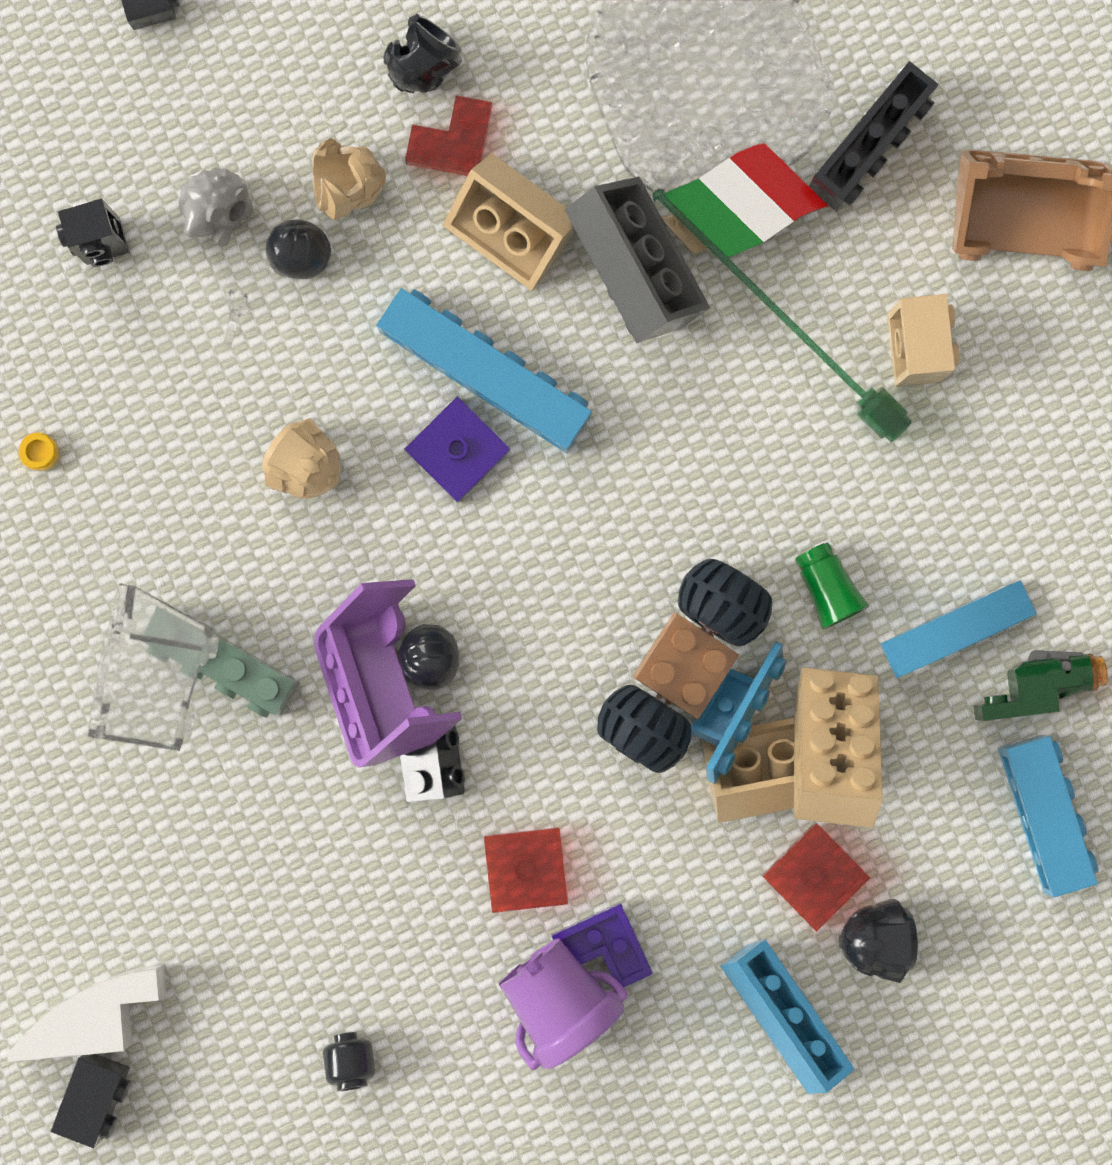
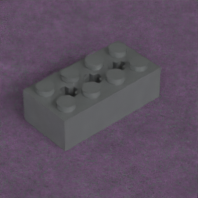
M639 176L594 186L565 209L573 230L583 243L592 265L597 269L607 288L609 297L614 301L625 321L628 332L633 336L636 344L679 330L710 309L707 300Z

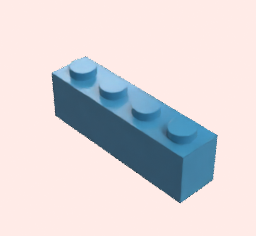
M1039 735L998 748L1043 893L1055 898L1097 885L1095 873L1099 871L1094 854L1092 851H1087L1083 837L1087 835L1086 827L1080 814H1075L1071 800L1075 799V793L1070 780L1067 777H1063L1059 764L1063 762V755L1058 743L1052 741L1051 736Z
M766 939L747 944L720 965L808 1094L829 1092L855 1070Z

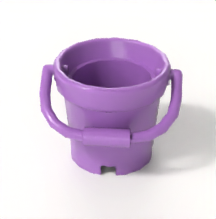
M559 938L538 949L530 955L532 958L523 965L521 963L518 964L498 983L521 1021L516 1031L515 1044L519 1055L531 1070H536L540 1066L543 1069H552L584 1050L620 1018L624 1012L623 1001L628 998V992L616 978L606 972L587 971ZM597 981H603L613 991H605ZM526 1031L535 1045L532 1054L525 1044Z

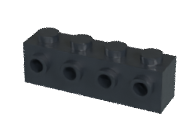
M909 61L814 175L809 187L836 212L844 202L851 206L864 190L860 185L867 174L874 178L888 161L883 156L891 145L898 149L911 133V130L907 128L914 117L921 121L935 104L930 98L939 84Z

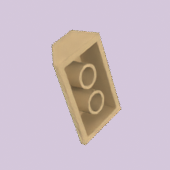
M493 153L471 169L442 225L531 291L535 289L565 249L575 232L565 212L566 207Z
M794 718L753 725L744 743L738 742L733 751L735 759L727 775L721 773L716 784L708 781L718 823L794 808ZM700 739L706 768L717 746Z

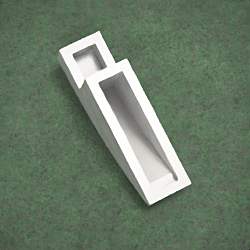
M164 964L136 968L113 975L88 986L59 1004L36 1022L7 1054L8 1062L125 1051L132 1045L129 1003L159 1001L166 995Z

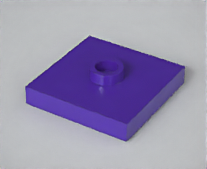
M458 396L404 448L457 503L511 451Z

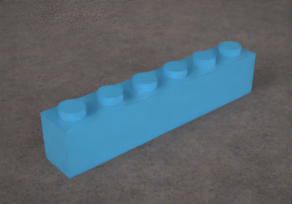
M400 288L376 325L379 333L564 453H568L591 417L592 411L587 408L589 405L588 401L572 391L568 395L555 388L557 382L544 372L538 371L536 375L524 368L526 362L515 353L507 350L503 354L492 347L495 342L490 337L478 330H475L473 334L461 327L463 321L450 311L444 309L442 314L429 306L432 301L421 292L413 289L409 293Z

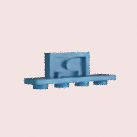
M774 643L755 679L730 669L700 718L695 719L691 726L692 735L717 746L706 767L708 781L716 784L721 773L727 775L735 759V754L733 753L738 742L744 743L748 738L753 722L750 721L756 710L760 712L763 710L770 691L767 690L773 679L778 681L784 672L787 660L783 658V644Z

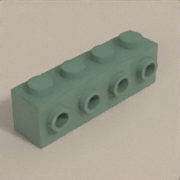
M161 605L142 639L151 643L148 650L167 661H169L171 656L184 663L181 668L183 671L202 680L204 675L217 682L214 687L216 690L232 699L237 694L250 701L247 707L265 718L270 713L282 715L300 684L296 679L168 606Z

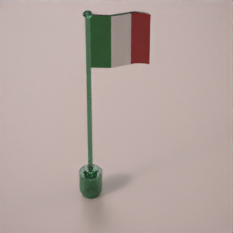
M765 143L737 152L694 181L668 192H665L663 189L654 191L652 196L654 202L659 200L860 396L856 401L860 408L855 414L881 439L885 437L891 443L910 426L912 420L907 416L908 411L887 390L880 387L875 391L870 387L867 391H864L729 259L763 244L797 219L829 207Z

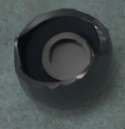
M300 219L287 220L277 225L271 231L266 242L265 252L270 267L280 276L293 279H310L319 275L327 267L331 255V245L326 234L313 223Z
M422 624L415 627L405 636L399 649V663L408 681L426 690L443 688L452 682L456 676L459 664V650L453 634L439 625Z

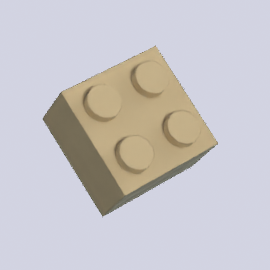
M947 294L900 298L887 313L895 387L940 383L955 371V365H959L960 361L959 346L957 342H952L951 328L955 326L954 306L952 304L948 305Z

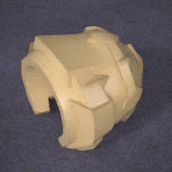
M330 138L324 140L318 148L314 149L312 164L313 188L316 206L319 211L325 212L326 216L335 221L349 215L351 210L359 208L362 210L369 207L381 193L382 187L386 184V173L378 161L374 159L373 153L364 146H342L341 143Z
M308 418L301 422H291L272 441L262 464L267 488L285 494L289 493L291 496L300 499H312L327 493L331 489L334 490L338 485L341 472L339 450L312 419Z

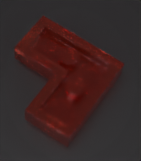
M456 95L449 131L412 124L405 157L406 165L468 176L471 169L483 159L493 108L492 102Z

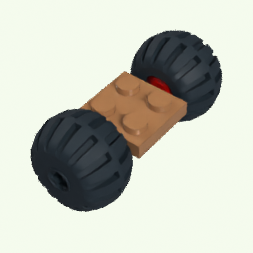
M706 559L695 565L685 575L679 589L678 606L681 612L701 627H697L678 613L673 612L632 676L657 693L656 698L639 687L625 685L614 691L604 701L598 716L597 731L599 736L623 755L655 773H662L674 767L685 756L691 741L692 728L690 722L668 705L672 703L695 719H699L739 656L738 653L713 636L715 635L734 646H744L755 640L766 629L772 614V597L769 592L747 575L717 559Z

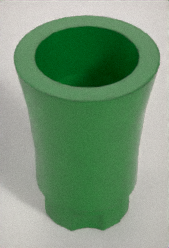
M828 542L820 544L795 558L801 570L800 575L816 608L822 630L832 627L870 607L845 571L838 555H834Z

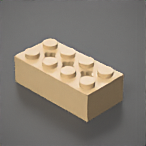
M802 667L794 697V819L873 828L883 801L878 676Z

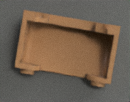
M969 149L961 151L952 245L954 253L959 254V258L979 261L981 256L988 255L990 250L1062 256L1066 261L1071 262V268L1081 271H1092L1094 266L1106 267L1112 239V166L1110 164L1093 160Z

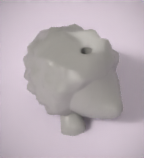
M215 167L210 171L203 170L200 174L190 177L188 183L181 186L179 209L180 214L185 218L183 233L188 237H204L213 234V240L220 247L228 245L232 230L242 220L248 219L253 211L247 186L242 182L239 175L232 173L226 168L219 169Z

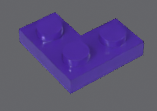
M621 902L551 934L552 939L559 938L581 964L602 955L611 975L623 987L653 974Z

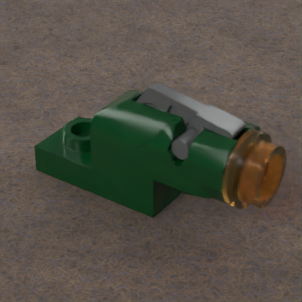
M1033 650L1030 652L1027 661H1023L1007 671L1011 701H1008L1007 694L984 697L985 704L973 705L975 720L988 721L1060 712L1058 696L1059 699H1063L1085 691H1097L1100 686L1107 685L1108 673L1105 660L1102 656H1094L1092 653Z

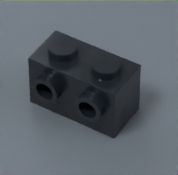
M102 198L57 211L61 224L56 225V231L61 245L68 247L71 254L80 258L86 265L91 264L93 267L104 266L112 263L113 257L130 253L120 217Z

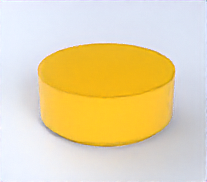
M31 433L20 443V460L30 469L35 471L49 470L59 459L60 451L57 442L44 433Z

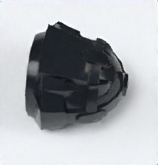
M416 13V15L408 19L407 43L401 46L399 40H395L393 43L390 42L384 51L383 61L387 65L389 79L398 90L414 93L415 91L426 93L437 89L444 81L443 78L461 64V48L438 25Z
M896 899L885 900L876 903L874 906H865L855 911L845 923L838 938L839 948L842 949L845 958L852 967L868 976L873 977L875 975L881 979L901 983L908 971L914 969L917 961L918 938L913 915L907 908H903Z

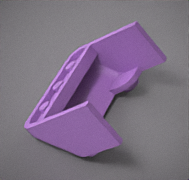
M414 579L361 583L319 626L315 633V651L351 761L359 768L375 766L429 746L462 720L460 712L436 714L428 706L415 709L393 645L401 637L405 629V617L400 611L398 603L416 587Z

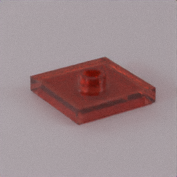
M816 822L761 875L816 932L870 879L863 869Z
M560 827L484 835L492 913L568 904Z

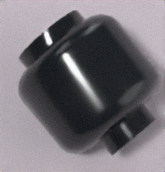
M357 1032L334 1035L335 1043L327 1045L323 1050L327 1083L337 1086L338 1092L367 1087V1080L373 1078L375 1074L371 1042L366 1039H357Z

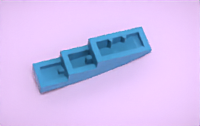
M1019 580L948 613L939 615L880 644L895 677L899 678L1036 615V612L1022 581Z

